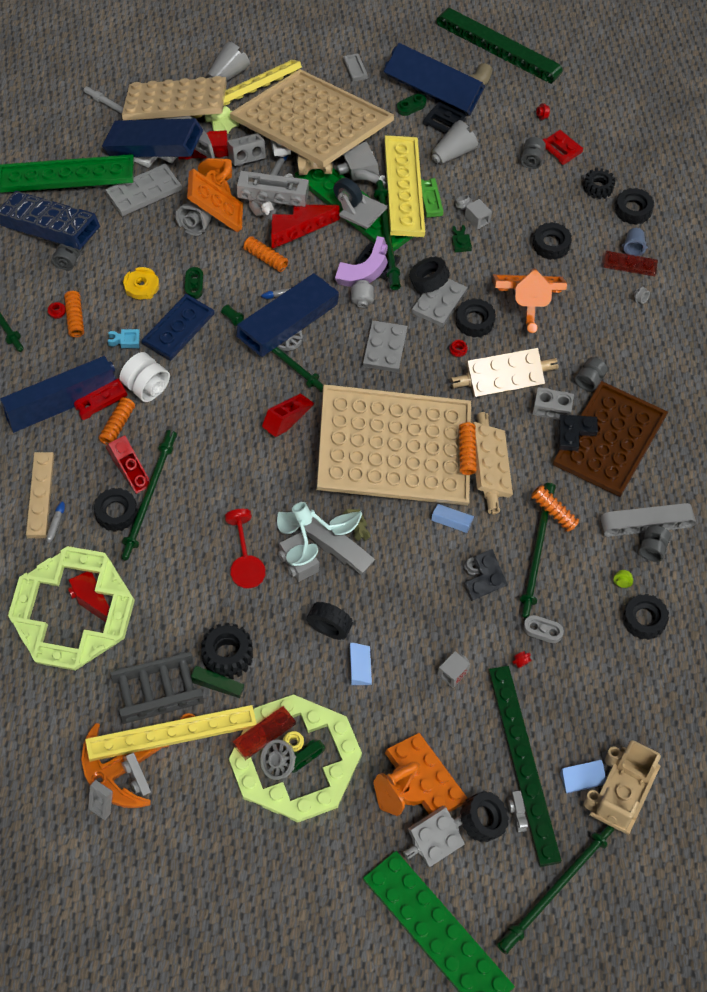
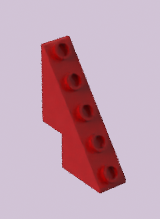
M339 205L294 206L293 215L272 214V248L281 246L340 219Z

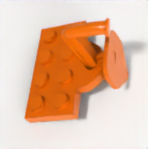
M205 159L199 163L198 171L194 168L189 171L187 199L229 228L239 232L242 230L243 203L231 195L227 180L232 178V161L230 159Z
M531 269L528 275L493 274L492 280L495 288H498L499 291H508L509 288L516 290V302L521 306H527L526 327L530 333H535L538 329L534 323L535 307L547 306L551 302L552 292L560 293L562 290L567 289V282L563 277L542 276L537 269Z
M420 733L386 750V756L396 769L392 774L380 773L374 780L379 808L395 816L401 815L405 805L415 806L422 804L428 814L442 806L447 807L448 811L451 812L462 806L467 799L465 793Z

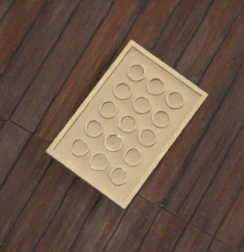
M199 77L191 80L184 78L178 81L165 80L164 82L150 81L148 83L134 82L129 84L122 118L123 120L222 114L227 85L226 77Z

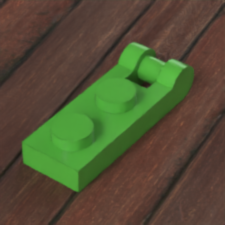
M430 178L426 181L421 179L426 218L443 216L444 211L436 179Z

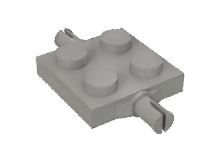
M442 806L409 827L408 831L412 837L413 846L403 852L405 858L409 860L418 853L422 856L425 864L431 867L465 845L458 828L463 824L460 819L461 815L453 819L447 807Z

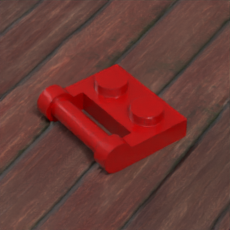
M558 130L547 139H542L546 144L545 149L555 156L562 165H565L583 152V147L561 130Z

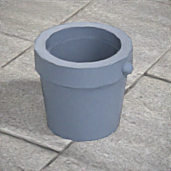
M632 228L628 231L626 240L622 244L626 254L640 256L648 248L644 232L640 228Z

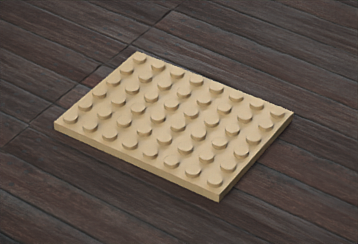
M299 69L230 112V118L310 161L325 167L394 121V114Z
M324 384L316 490L468 506L470 475L460 473L459 425L465 422L471 423V401Z

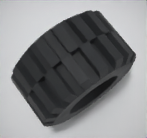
M225 623V626L218 624L216 629L210 628L209 634L206 633L204 640L201 642L204 666L211 672L224 677L229 676V679H234L236 674L238 677L242 676V670L245 673L247 672L248 665L251 666L253 658V645L249 633H245L243 627L239 629L237 624H233V626H230L229 623ZM224 645H233L239 649L231 657H222L216 653Z

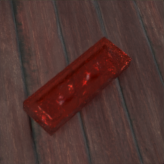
M606 251L603 268L655 277L658 260Z
M282 706L234 740L233 746L246 761L264 748L267 743L275 740L296 725V720Z

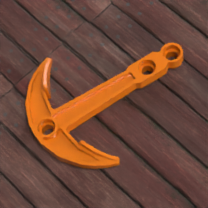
M187 713L181 719L195 717V715ZM96 723L91 728L86 739L99 736L100 724ZM85 740L81 761L89 786L97 778H102L101 784L113 791L112 804L124 808H140L151 805V800L137 796L126 788L121 790L114 782L115 779L126 773L122 762H124L123 756L128 754L117 756L105 764H102L100 760L89 762ZM163 747L134 752L138 763H141Z

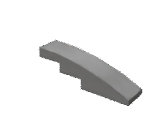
M312 517L310 524L304 526L306 535L328 554L332 553L344 565L348 563L360 575L375 561L372 556L347 536L334 535L332 530H328L314 517Z

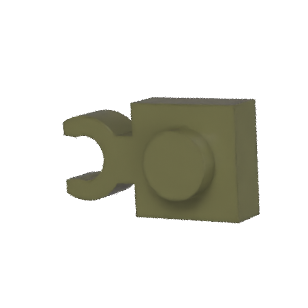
M346 509L342 514L359 512L361 510ZM363 515L354 529V536L357 541H360L362 538L364 541H367L371 537L366 529L368 525Z

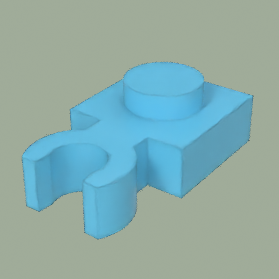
M121 329V334L115 331L108 332L109 338H114L108 339L109 346L120 344L121 348H139L140 329Z

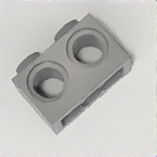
M258 133L227 141L229 159L235 166H242L248 162H258L260 159L266 158L265 142Z
M538 387L532 415L559 420L560 414L571 415L574 394Z

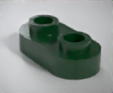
M415 94L397 103V113L402 116H408L425 108L426 97L422 94Z
M191 267L186 271L185 294L195 299L200 298L203 294L204 276L200 268Z
M312 740L305 746L304 750L294 753L296 759L292 773L297 772L325 751L326 747L321 740Z

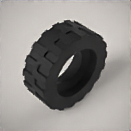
M628 188L623 190L622 193L620 192L617 197L615 213L619 219L628 224H643L652 215L654 200L648 192L642 189ZM631 201L638 202L642 205L643 209L641 211H633L628 209L626 204Z
M553 222L544 223L535 230L532 243L534 251L542 256V258L549 260L563 258L570 250L572 235L564 225ZM546 236H555L560 239L561 243L558 246H550L544 243V238Z
M435 256L417 262L410 270L409 277L416 291L427 293L444 286L450 277V272L444 259ZM435 272L434 274L425 277L427 274Z
M468 299L458 306L455 321L457 328L461 333L473 338L486 336L494 328L495 309H493L491 304L482 299ZM471 312L481 313L484 316V321L480 324L471 323L467 320V315Z
M107 489L95 499V518L102 528L117 532L118 530L122 531L125 528H129L134 523L138 512L137 504L132 493L130 494L126 489ZM113 502H120L125 506V512L120 517H110L106 513L108 505Z
M640 594L631 598V601L627 603L623 614V624L634 637L650 640L651 638H657L665 630L669 620V611L662 600L656 598V596ZM640 609L651 610L655 615V622L648 626L640 624L636 619L637 611Z
M325 602L314 603L306 619L314 630L338 640H344L353 625L352 618L345 611Z
M487 791L479 792L467 798L460 810V819L464 830L475 841L478 840L479 842H489L502 836L508 827L509 816L503 801L497 795ZM481 806L485 807L490 813L492 824L489 827H484L478 818L477 809Z

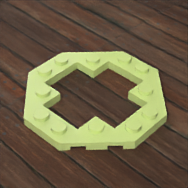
M67 546L58 555L48 558L37 565V568L30 573H25L19 577L8 616L37 664L76 671L125 639L135 599L106 553ZM64 567L99 573L95 592L113 596L103 633L84 630L79 649L43 643L48 624L46 622L30 620L40 583L59 586Z
M290 695L254 708L257 727L243 730L229 757V762L243 799L261 805L263 808L277 814H282L295 822H301L338 808L357 764L362 757L361 749L348 718L296 695ZM301 715L308 733L328 727L341 761L323 767L329 787L290 801L283 782L265 789L262 788L250 754L262 750L268 743L263 728Z

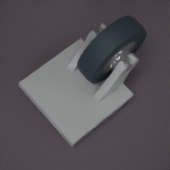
M348 178L339 179L333 187L334 194L341 202L343 208L339 216L365 229H368L387 209V205L363 195L358 185Z

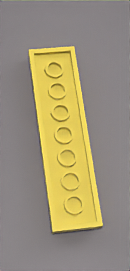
M385 135L384 149L390 235L424 237L425 222L418 137Z

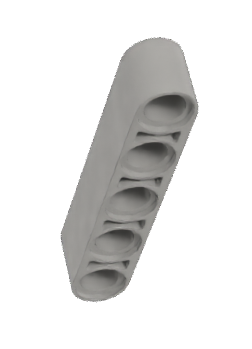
M688 503L612 511L600 516L603 532L606 537L646 533L647 528L652 525L673 530L690 528L696 524L692 506Z

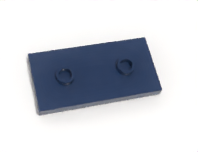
M185 294L142 339V344L171 361L215 312L212 308Z

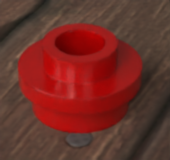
M541 103L536 109V115L539 117V120L549 117L550 107L545 103Z
M60 302L52 303L48 307V314L52 318H62L66 313L64 304Z
M455 340L450 345V353L453 356L462 357L468 351V347L463 340Z
M523 651L515 655V660L512 662L513 665L520 668L532 661L530 658L531 654H526Z

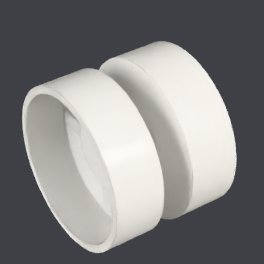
M145 352L137 353L131 357L120 373V382L144 402H150L160 395L170 379V373Z

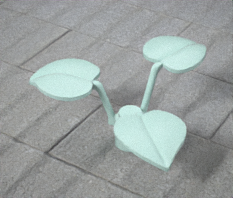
M305 502L295 504L292 507L293 512H278L277 525L279 531L282 534H291L301 527L304 538V545H297L288 551L286 556L287 562L291 566H299L309 563L316 557L318 546L317 544L308 545L304 527L312 522V517L328 530H332L334 535H344L356 528L362 512L337 516L330 521V525L317 516L314 510L310 511Z

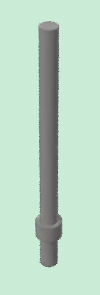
M87 86L84 88V92L92 96L93 100L102 102L122 114L124 107L106 98L99 91H94Z

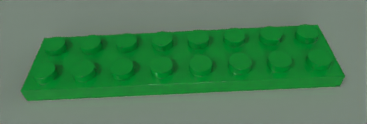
M134 155L0 164V193L134 182Z
M333 168L332 174H324V171L321 169H312L307 175H299V171L295 173V178L309 180V190L327 205H339V212L343 210L342 204L335 196L333 190L335 183L339 179L345 178L343 175H339L337 170ZM381 215L368 229L346 220L374 244L377 236L384 238ZM391 235L393 251L400 248L413 237Z
M397 851L363 878V881L458 992H511L515 988L513 983Z

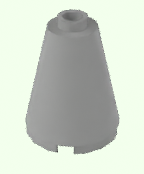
M227 42L207 73V78L221 76L226 77V81L249 67V58L244 52L241 54L238 50L240 47L236 44Z
M461 120L455 122L432 150L431 157L435 163L444 164L477 148V138L473 131L469 132L467 130L469 126Z
M191 201L181 205L176 211L178 225L180 227L183 226L186 229L185 232L193 236H199L205 232L212 218L211 214Z

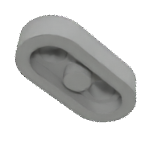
M536 615L527 617L524 622V631L531 637L549 643H558L563 637V627L557 622ZM530 626H536L537 629L533 630ZM554 632L556 636H551L549 633Z

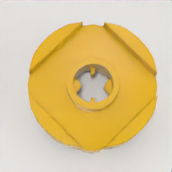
M138 267L135 268V271L131 273L129 271L125 275L123 280L126 294L132 298L151 299L159 289V278L152 269ZM141 281H143L144 285H139L137 283H141Z

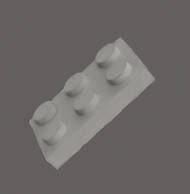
M448 279L445 285L441 286L438 290L423 293L412 308V313L443 327L466 294L468 287Z
M372 320L363 367L399 373L408 326Z

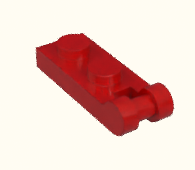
M118 378L74 402V407L79 411L81 419L85 420L90 418L92 414L128 396Z

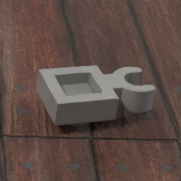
M521 791L512 792L511 798L508 800L509 812L514 814L518 832L527 831L528 823L525 817Z

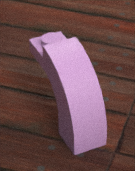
M377 236L373 251L365 262L357 265L340 262L335 276L337 284L352 287L356 281L366 280L371 283L378 278L388 263L385 256L388 245L385 239Z

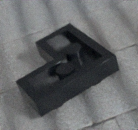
M560 414L559 450L578 451L579 435L597 437V417Z
M493 549L473 557L480 575L464 582L471 601L508 585Z

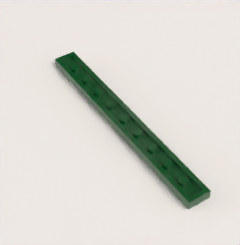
M509 666L489 669L491 684L517 783L522 794L539 866L560 864L562 861L510 668Z

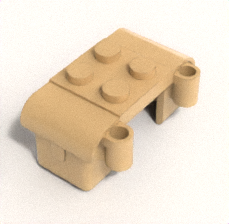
M634 740L629 742L627 748L622 747L621 750L617 747L609 748L605 757V763L612 767L605 784L600 794L595 790H590L584 800L585 808L591 811L590 816L629 835L661 767L658 764L661 755Z

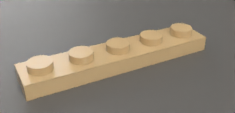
M34 452L26 531L27 538H46L54 464L53 452Z

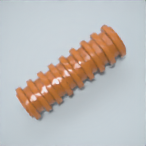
M253 236L245 240L244 250L277 269L278 272L286 269L288 265L287 258H284L275 250H271L270 247H267V245Z
M68 291L64 295L68 334L71 337H81L84 335L80 293Z
M123 397L120 399L112 416H110L104 429L98 436L103 444L108 445L105 442L111 443L117 439V436L122 431V427H124L130 414L133 412L135 404L129 398Z
M470 422L459 425L460 473L464 475H472L477 471L475 457L476 426Z
M544 485L537 487L531 494V498H535V502H539L540 507H544V510L548 511L549 515H553V519H557V523H561V527H565L567 532L573 530L579 523V519H575V515L570 514L571 511L566 510V506H562V503L558 502L556 497L553 498V494H549V490H545Z

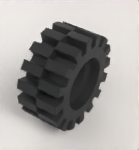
M595 168V171L593 169L590 170V173L586 174L584 181L585 193L588 192V196L593 195L592 198L594 199L596 197L598 199L610 197L616 182L615 176L613 177L612 173L608 174V170L604 172L603 168L598 171V168ZM594 182H602L605 185L599 186L596 185Z

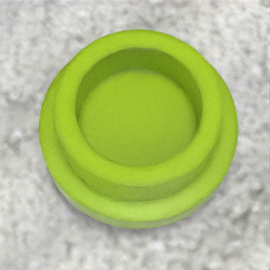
M627 570L618 571L613 578L614 583L621 588L631 587L634 581L632 574Z

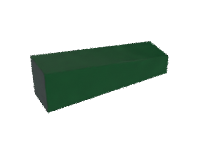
M195 666L191 675L193 684L237 698L241 697L244 690V684Z

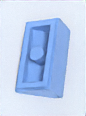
M438 504L433 511L431 521L468 533L474 516Z
M350 643L351 685H372L370 646Z
M602 760L566 767L560 772L566 793L602 786L606 781Z

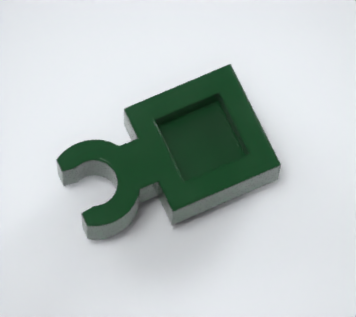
M462 225L461 231H457L455 226L452 229V243L455 253L472 251L470 236L465 234L466 228L464 225Z

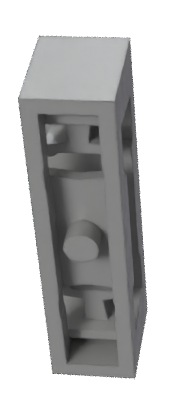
M241 171L237 184L238 198L270 201L278 204L305 207L309 193V180L255 172ZM249 177L260 179V183H257L258 180L250 182ZM288 183H295V184H298V186H297V188H296V187H293L292 184H290L289 187H288L287 184H288Z

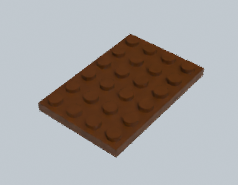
M601 381L581 416L597 417V437L579 435L578 451L560 450L553 461V465L621 497L664 422L668 411Z

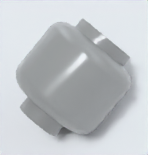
M359 280L352 285V303L359 308H366L374 301V288L368 281Z

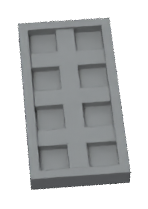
M163 164L135 176L133 183L117 184L105 189L121 216H124L181 191L182 185L168 166Z

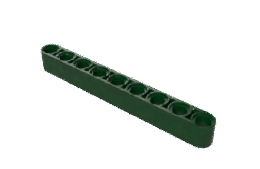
M451 8L445 9L436 19L438 26L550 84L563 72L561 65Z

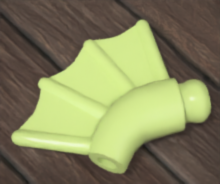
M223 106L222 114L205 115V121L212 123L213 131L227 130V134H229L231 129L239 127V123L230 118V112L232 111L227 106Z

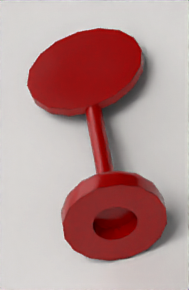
M235 509L227 512L224 517L227 524L238 526L243 556L233 562L231 578L239 587L254 588L263 582L266 569L259 558L247 554L242 524L251 520V511L249 509Z

